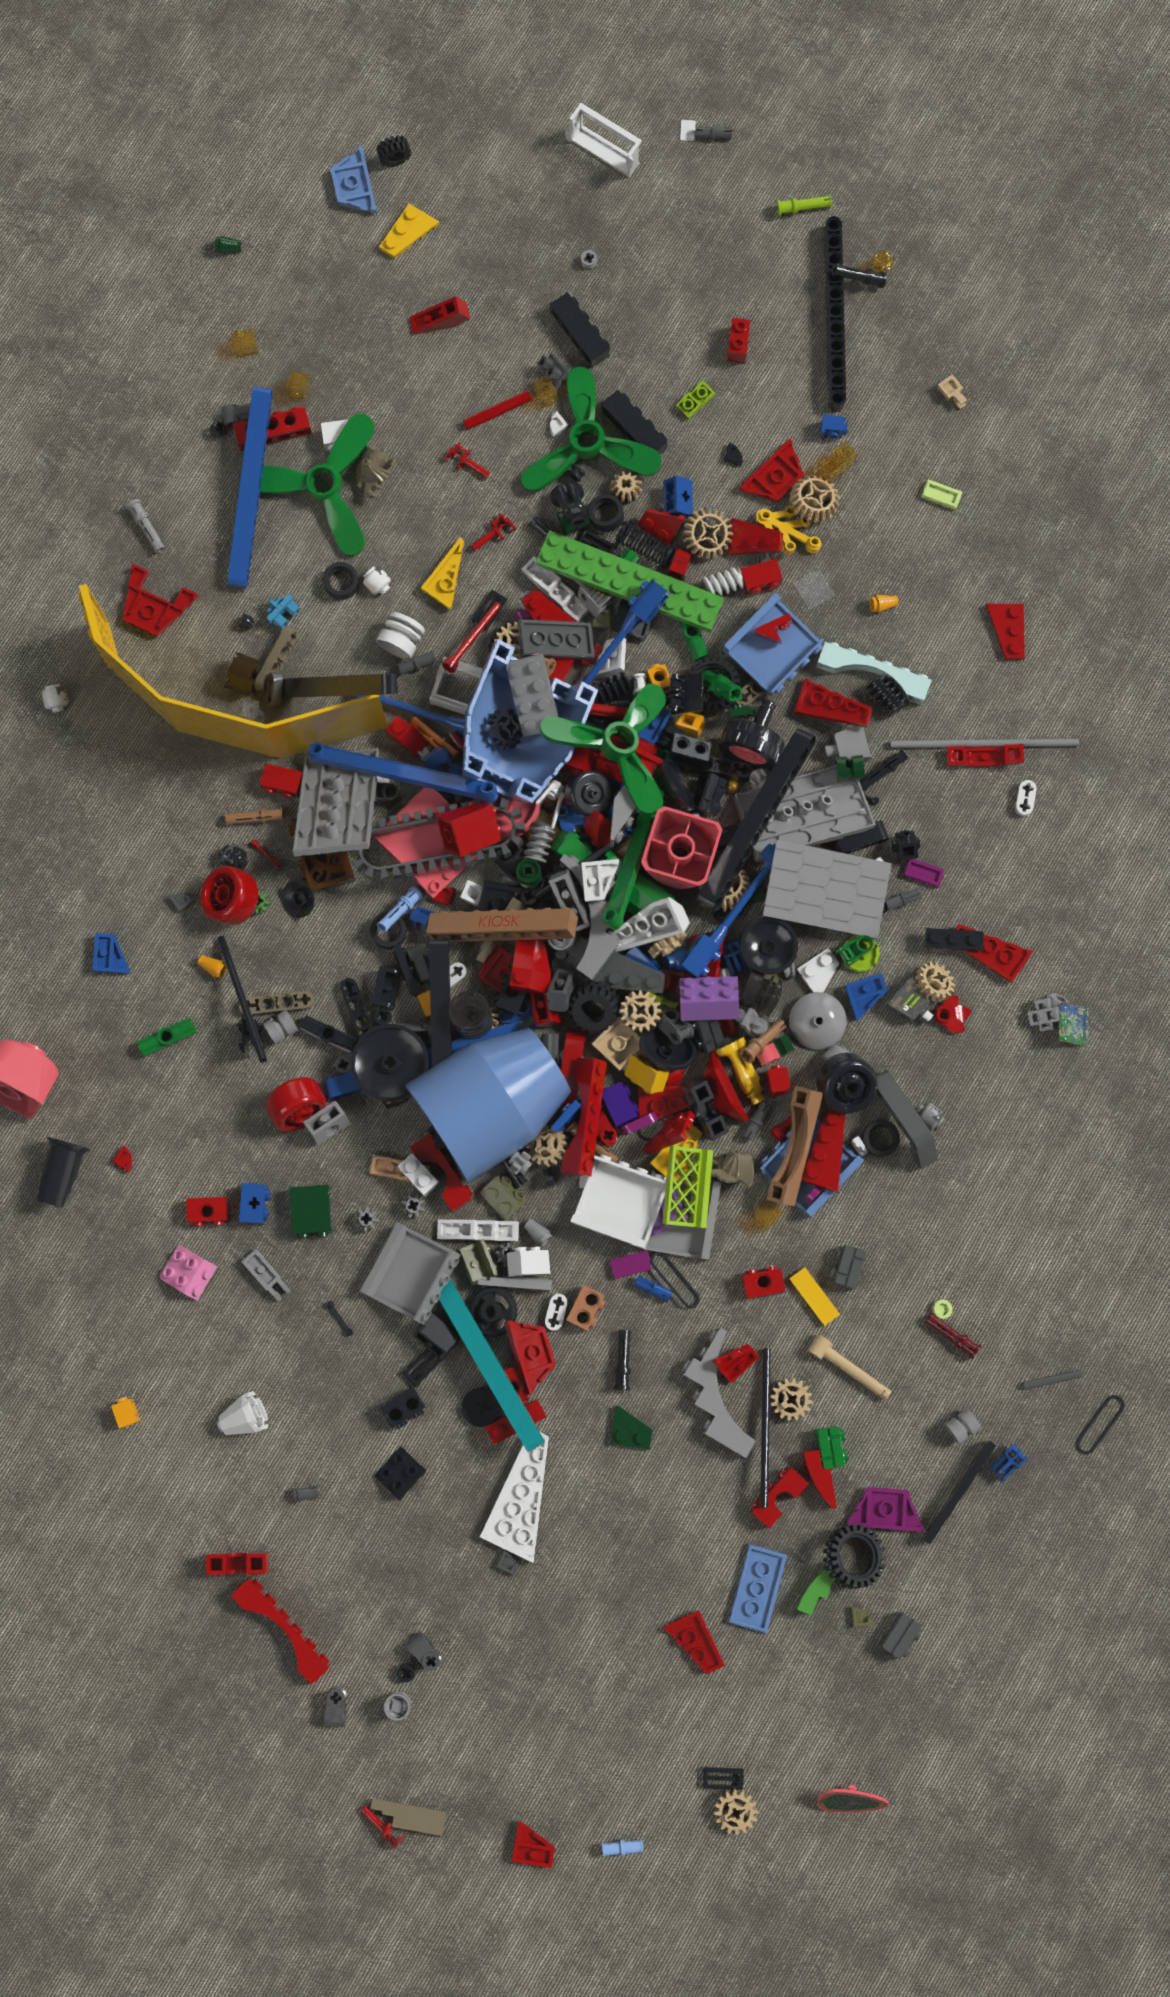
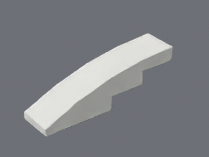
M533 556L521 571L562 611L576 622H579L589 612V609L576 597L570 588L562 583L561 578L555 573L537 566V558Z
M438 1220L437 1239L518 1241L519 1222Z

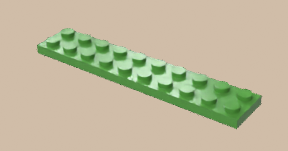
M550 530L536 560V565L627 601L633 596L638 598L642 592L639 589L641 584L645 580L650 582L652 579L671 594L658 613L709 633L724 600L721 596Z

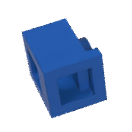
M823 415L820 439H823L824 436H828L830 439L842 438L843 435H847L848 424H845V417Z

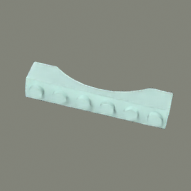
M835 642L824 643L816 668L833 674L846 670H864L879 676L886 675L885 679L891 680V683L896 686L897 690L901 691L903 698L906 697V700L919 705L923 704L932 681L924 674H914L905 667L898 668L888 661L881 662L875 660L871 655L858 654L852 648L844 649Z

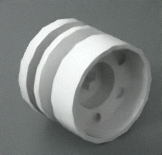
M390 612L389 620L385 621V626L388 629H381L376 643L389 653L409 660L416 650V645L413 642H420V636L424 635L425 629L417 621L404 614Z

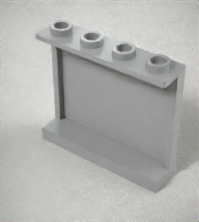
M655 1171L651 1173V1176H655V1174L661 1175L660 1173H655ZM684 1181L680 1186L682 1192L687 1188ZM713 1181L710 1183L706 1228L675 1225L657 1235H654L652 1230L645 1250L708 1261L721 1182ZM691 1192L685 1196L688 1202H690ZM681 1200L680 1202H681L683 1208H685V1205H684V1203H683L682 1200Z
M397 1222L360 1292L424 1325L431 1315L434 1304L438 1302L443 1287L448 1283L453 1268L457 1266L460 1254Z

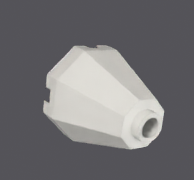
M254 1391L241 1395L218 1417L217 1426L220 1432H224L225 1435L256 1433L268 1428V1424L264 1425V1422L268 1420L265 1408L259 1398L255 1399L253 1397L256 1395Z

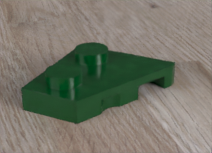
M743 704L733 705L727 712V719L733 720L756 716L759 707H744Z
M616 1406L611 1444L650 1449L652 1429L621 1407Z

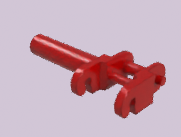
M460 442L455 444V448H451L447 453V457L444 458V461L447 462L451 456L456 455L461 459L460 465L457 466L458 470L465 464L486 479L490 476L489 471L467 458L470 455V449L466 450L461 447ZM457 450H460L461 452H463V453H464L463 456H461V455H459L458 453H456Z
M499 513L497 519L489 521L491 523L490 526L494 528L473 543L471 547L474 551H477L496 535L503 541L504 537L499 530L505 525H509L513 528V531H516V527L508 517L505 519V515ZM502 520L504 523L497 527L496 524Z
M365 1806L361 1813L382 1833V1840H387L392 1845V1850L394 1848L397 1849L398 1845L402 1843L404 1836L401 1835L398 1839H395L390 1834L392 1824L385 1825Z

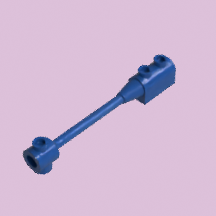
M652 579L650 582L645 580L639 588L642 591L638 598L633 596L628 602L630 608L621 627L622 629L582 682L588 685L592 682L627 633L629 634L641 621H644L646 624L651 622L671 595L666 589Z
M357 695L355 699L365 697L368 695ZM379 695L381 704L444 723L464 736L465 718L447 717Z
M769 843L762 850L760 855L763 857V869L723 923L718 925L709 936L700 934L683 957L685 960L679 962L678 965L692 976L704 978L710 970L707 967L710 961L716 962L721 956L719 949L728 931V927L772 869L776 844L772 845Z

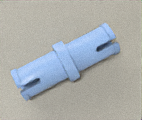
M621 1839L619 1842L602 1843L603 1857L643 1853L642 1839L632 1841Z

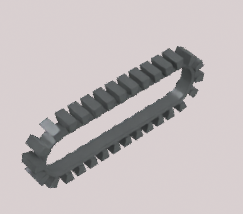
M502 798L500 807L494 808L497 813L504 814L511 821L512 833L510 837L500 845L485 847L463 856L465 857L466 866L474 865L471 857L473 855H477L478 864L486 863L483 853H489L490 862L497 861L495 851L502 850L506 859L512 856L508 848L511 843L518 849L522 845V838L515 836L516 832L525 833V823L514 822V820L521 818L522 815L517 806L510 813L507 811L510 806L509 800ZM474 800L473 804L480 803L481 800ZM469 801L461 803L462 807L469 805ZM457 804L449 805L450 810L458 808ZM445 806L437 807V810L440 813L446 811ZM433 808L426 809L425 812L428 819L423 820L421 810L413 812L416 819L413 822H410L409 813L401 814L404 821L402 824H399L397 815L389 816L392 826H387L385 817L378 818L380 828L373 829L372 825L371 837L376 834L437 823L436 817H434ZM363 849L349 851L351 857H361V859L354 861L353 864L358 872L366 866L368 869L364 875L374 881L375 872H381L383 882L391 881L388 871H393L395 880L401 879L402 875L399 869L404 868L406 877H412L414 873L411 867L417 866L418 875L426 874L423 866L425 864H429L430 873L438 872L436 862H441L442 871L449 870L450 867L447 860L452 859L454 868L462 867L459 860L462 857L453 853L376 867L364 859Z

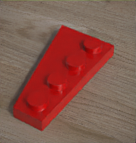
M805 678L794 712L796 715L867 728L872 708L851 698L848 699L836 691H830L820 684L817 685Z
M827 1108L801 1179L802 1182L839 1193L846 1114Z

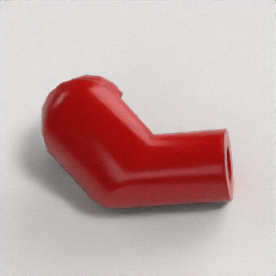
M595 643L593 645L595 658L593 660H578V663L580 665H589L597 662L603 646Z

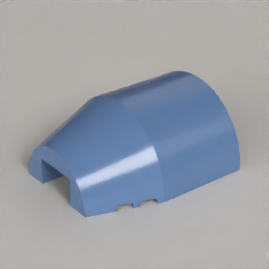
M497 639L492 646L465 711L462 773L466 778L493 782L497 787L498 796L521 803H533L546 788L550 780L571 759L575 747L552 743L545 740L540 733L519 738L521 743L516 744L517 747L507 750L497 748L498 743L492 744L493 738H488V735L491 733L486 730L487 727H490L487 723V720L491 719L489 715L494 713L495 710L505 707L508 710L513 709V714H517L506 670L509 661L517 659L512 656L515 647ZM557 678L549 680L558 717L585 724L598 689L584 682L571 686Z
M530 1028L469 1043L404 1085L442 1139L467 1184L533 1142L571 1093L570 1087L556 1062Z

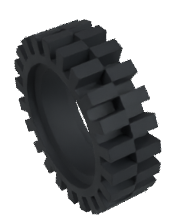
M857 1524L840 1527V1529H836L833 1534L829 1535L831 1540L825 1542V1545L828 1546V1548L823 1549V1553L827 1554V1557L823 1558V1562H828V1566H825L826 1571L831 1570L830 1578H836L834 1582L841 1584V1587L857 1589L870 1586L878 1580L877 1577L882 1575L883 1572L880 1569H885V1564L881 1563L886 1560V1556H881V1552L885 1551V1548L879 1547L882 1541L881 1539H875L877 1534L875 1532L870 1533L871 1529L869 1527L864 1528V1525ZM849 1538L861 1541L868 1551L869 1560L867 1568L858 1576L847 1572L840 1559L842 1545Z

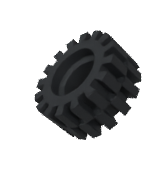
M396 135L395 138L394 136H390V139L386 138L376 148L382 166L386 165V167L390 165L394 167L396 164L398 166L401 162L405 163V160H408L409 156L412 155L407 138H404V136L400 137L399 135Z

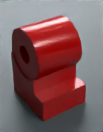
M677 549L669 569V576L684 581L692 553Z

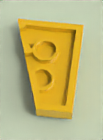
M408 204L380 244L379 249L396 259L409 249L414 242L425 237L427 232L437 228L440 222L413 205Z
M692 1124L689 1131L685 1130V1134L688 1136L687 1139L672 1146L697 1147L702 1132ZM670 1146L662 1149L649 1164L666 1179ZM676 1150L675 1157L677 1162L682 1158L678 1150ZM694 1152L690 1155V1160L692 1159ZM684 1162L680 1166L685 1173L688 1169L687 1163ZM677 1170L674 1173L675 1181L681 1177Z

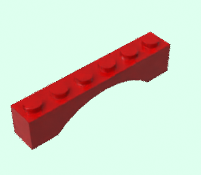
M577 1058L574 1077L578 1083L581 1095V1116L575 1137L564 1153L561 1173L592 1177L607 1061L596 1058Z
M248 1578L231 1596L243 1610L265 1615L275 1621L285 1631L295 1649L298 1671L312 1685L331 1667L329 1665V1658L323 1652L320 1654L315 1649L317 1645L311 1638L306 1639L302 1635L304 1632L297 1623L293 1624L288 1619L290 1615L285 1609H279L276 1606V1599L270 1593L266 1594L262 1590L263 1585L258 1579Z

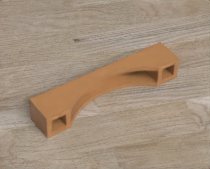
M795 1086L790 1104L792 1128L788 1149L779 1170L771 1180L766 1200L782 1205L795 1206L823 1092Z

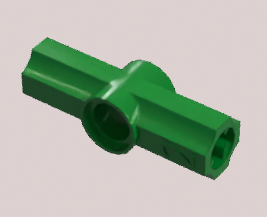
M678 620L683 632V639L687 643L693 662H697L700 659L703 661L705 657H709L700 633L701 630ZM689 630H693L697 634L695 636H689L687 632Z
M709 670L701 672L704 673L703 687L717 697H724L731 702L739 701L742 697V688L732 683L722 674L718 673L717 675Z
M189 1017L170 1027L161 1028L157 1033L137 1041L141 1053L146 1057L165 1047L175 1045L176 1042L196 1034L197 1031ZM171 1033V1039L164 1042V1034Z

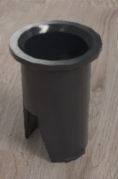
M47 1137L50 1146L42 1168L43 1172L40 1178L37 1201L62 1208L77 1178L83 1156L87 1151L90 1152L91 1149Z

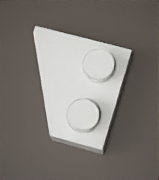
M614 638L606 640L603 646V651L599 655V658L602 656V654L605 652V650L608 648V646L611 644ZM625 638L593 680L624 672Z
M619 859L581 863L585 902L605 900L619 865Z
M827 948L800 966L797 972L812 993H823L839 962L830 949Z

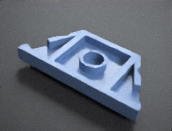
M359 146L355 153L351 156L347 155L340 163L330 168L337 202L341 206L377 213L363 146Z

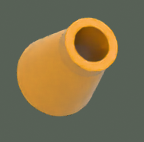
M874 595L869 599L870 610L879 613L892 607H897L898 597L896 595Z
M204 955L200 956L197 963L214 978H222L227 971L224 961Z

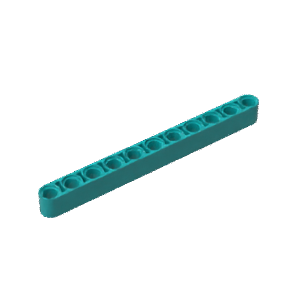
M449 1279L440 1293L439 1300L519 1439L529 1453L545 1443V1440L451 1279Z

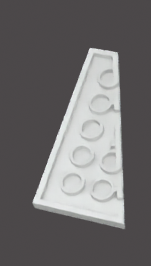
M543 1433L541 1435L545 1443L528 1453L524 1445L522 1446L480 1535L481 1538L534 1563L549 1436Z

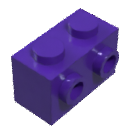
M622 1082L604 1089L602 1095L618 1128L638 1119L637 1113L640 1112L636 1102L632 1103L629 1098L632 1094L628 1085H623Z

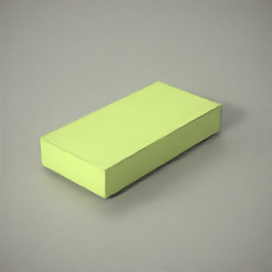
M928 479L921 498L956 511L962 491Z

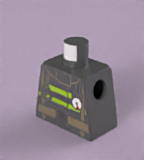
M910 977L885 1007L911 1023L918 1016L927 1024L934 1015L925 1008L931 999L929 997L926 998L925 992H920L922 988L916 986L917 982Z

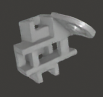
M1057 993L1049 994L1044 999L1037 998L1034 1000L1036 1010L1028 1011L1030 1026L1039 1025L1040 1032L1057 1030L1056 1022L1059 1021L1060 1003L1068 1005V1000Z

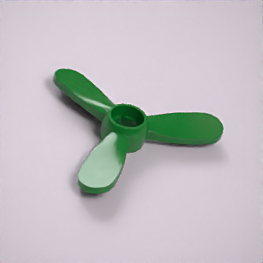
M575 367L570 370L567 376L569 401L576 424L570 431L569 443L545 455L522 473L521 482L523 487L529 492L541 491L559 478L579 458L591 460L600 455L626 470L642 476H652L660 470L662 459L659 452L653 448L634 441L605 436L602 427L595 422L596 390L594 376L585 367ZM584 434H595L598 438L596 444L591 447H581L578 444V439Z
M366 414L353 415L338 435L326 463L313 466L307 473L285 467L263 466L260 493L287 494L307 491L315 500L323 502L334 538L341 551L349 556L360 554L365 548L366 540L355 515L340 496L343 489L341 474L359 457L369 443L375 431L374 422ZM322 473H331L334 482L333 487L328 492L317 493L314 486L315 478Z
M656 684L644 686L629 705L622 722L611 723L605 730L558 717H546L542 720L539 732L545 740L574 747L599 748L604 757L610 761L617 762L625 788L635 808L640 813L654 815L658 809L662 808V794L651 773L635 754L639 743L638 733L648 726L665 706L666 695L661 687ZM610 736L621 738L625 742L627 749H620L613 745Z

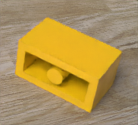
M642 1053L630 1055L624 1075L631 1079L632 1083L642 1087L646 1093L654 1094L664 1090L670 1071L654 1066Z

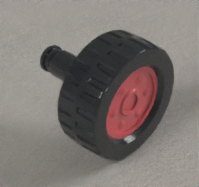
M763 699L753 722L736 719L727 723L719 741V749L728 759L748 763L752 766L753 770L762 768L763 770L772 771L785 747L783 739L777 733L767 728L773 714V709L776 707L775 703L769 699Z

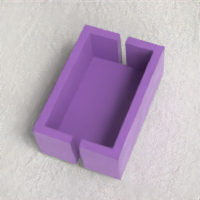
M738 976L680 978L681 1021L739 1019Z

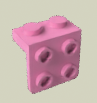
M179 1245L160 1274V1279L185 1295L198 1300L217 1266Z

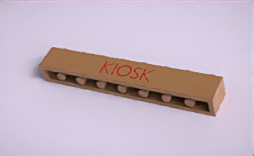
M562 907L561 909L543 908L539 910L531 908L525 910L508 909L507 911L473 910L472 912L455 911L449 913L439 911L438 913H430L426 934L430 939H449V942L570 939L575 937L578 917L571 908Z

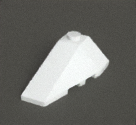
M670 897L652 902L626 921L619 929L613 931L619 937L617 941L620 942L615 951H622L684 933L690 922L683 906Z

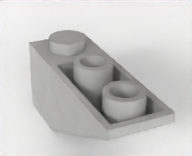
M625 785L614 798L610 847H613L616 842L619 843L622 840L626 827L628 829L634 822L633 817L636 813H640L635 808Z

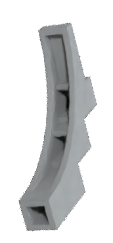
M564 854L560 861L573 872L584 890L582 866L578 864L580 860L572 854L569 856ZM614 878L608 890L607 896L615 886L616 882L614 881ZM604 900L588 902L591 914L590 937L584 956L576 968L591 980L595 979L620 944L617 941L619 938L611 931L605 932L608 926L604 923L602 917L607 910L609 901L605 903L603 902Z
M719 1328L718 1331L714 1329L709 1338L712 1341L708 1348L704 1346L699 1355L702 1358L701 1361L695 1358L692 1361L687 1360L682 1369L685 1371L683 1375L703 1387L702 1390L698 1388L693 1397L696 1400L694 1405L714 1416L713 1419L709 1418L703 1428L706 1431L704 1434L742 1457L747 1458L756 1441L743 1432L733 1421L722 1401L717 1381V1367L712 1361L718 1358L720 1347L727 1331Z

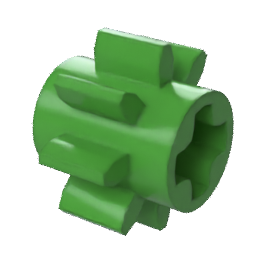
M260 890L258 898L262 903L256 906V915L261 910L266 912L265 905H270L269 901H265L267 894L261 895Z

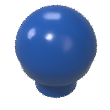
M679 948L670 956H665V969L678 974H688L678 964L680 961L683 962L685 960L683 957L689 949Z

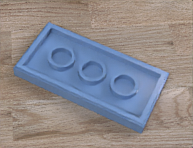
M748 1544L728 1620L729 1623L767 1633L787 1554Z

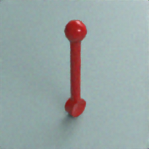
M257 840L251 841V846L259 849L277 867L280 868L282 866L281 863L258 844Z

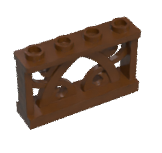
M297 818L290 819L291 825H288L290 835L295 836ZM347 851L329 853L327 864L317 860L312 855L300 856L301 860L298 861L301 872L305 871L306 875L303 881L310 886L313 893L342 884L356 882ZM333 856L339 857V861H338V862H334V861H333V865H331V859H332V857H333ZM307 861L313 865V867L310 870L308 868ZM323 870L327 871V877L322 883H317L313 880L315 872H318L320 874L319 878H321ZM331 873H345L346 875L330 880Z

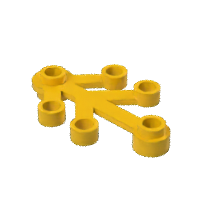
M787 506L783 511L771 512L767 509H761L757 512L756 521L758 525L770 529L775 527L784 534L783 544L785 553L792 554L796 548V544L790 540L789 535L805 543V548L809 553L815 554L819 552L821 541L818 537L810 538L793 529L798 527L807 528L811 525L812 520L808 523L804 521L807 520L806 518L787 522L777 520L785 517L792 519L795 516L796 509H791V506Z

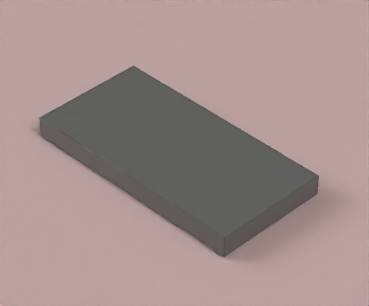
M520 619L518 621L521 657H530L540 653L545 658L593 660L595 658L591 623Z

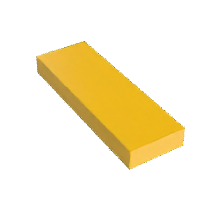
M805 1267L789 1279L824 1326L840 1315Z

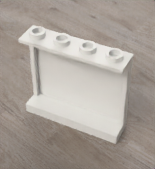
M600 1154V1157L594 1156L592 1177L587 1179L575 1215L573 1214L570 1222L645 1250L665 1197L666 1177L655 1174V1176L648 1175L647 1170L639 1167L636 1170L629 1168L630 1164L618 1161L617 1164L611 1161V1157Z

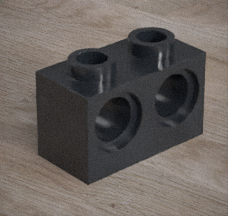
M675 733L670 742L668 758L673 760L675 764L704 771L709 760L711 743L703 739Z
M412 1387L379 1409L392 1429L395 1427L400 1429L408 1424L406 1420L413 1416L416 1419L424 1414L423 1409L426 1406L416 1389ZM411 1398L416 1399L418 1402V1406L414 1410H410L407 1406V1402ZM394 1409H398L401 1412V1417L397 1421L393 1420L390 1416L391 1411Z

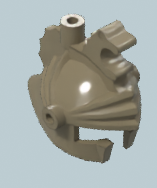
M366 446L361 453V462L357 464L355 477L356 481H358L356 486L364 488L365 496L371 499L377 498V495L373 494L374 490L377 488L381 489L380 484L389 478L391 474L389 470L391 466L394 467L395 458L390 460L388 459L389 454Z
M734 1149L726 1153L725 1156L718 1155V1158L712 1161V1177H717V1179L726 1183L741 1182L748 1187L753 1186L754 1161L752 1160V1155H754V1152H740V1150Z

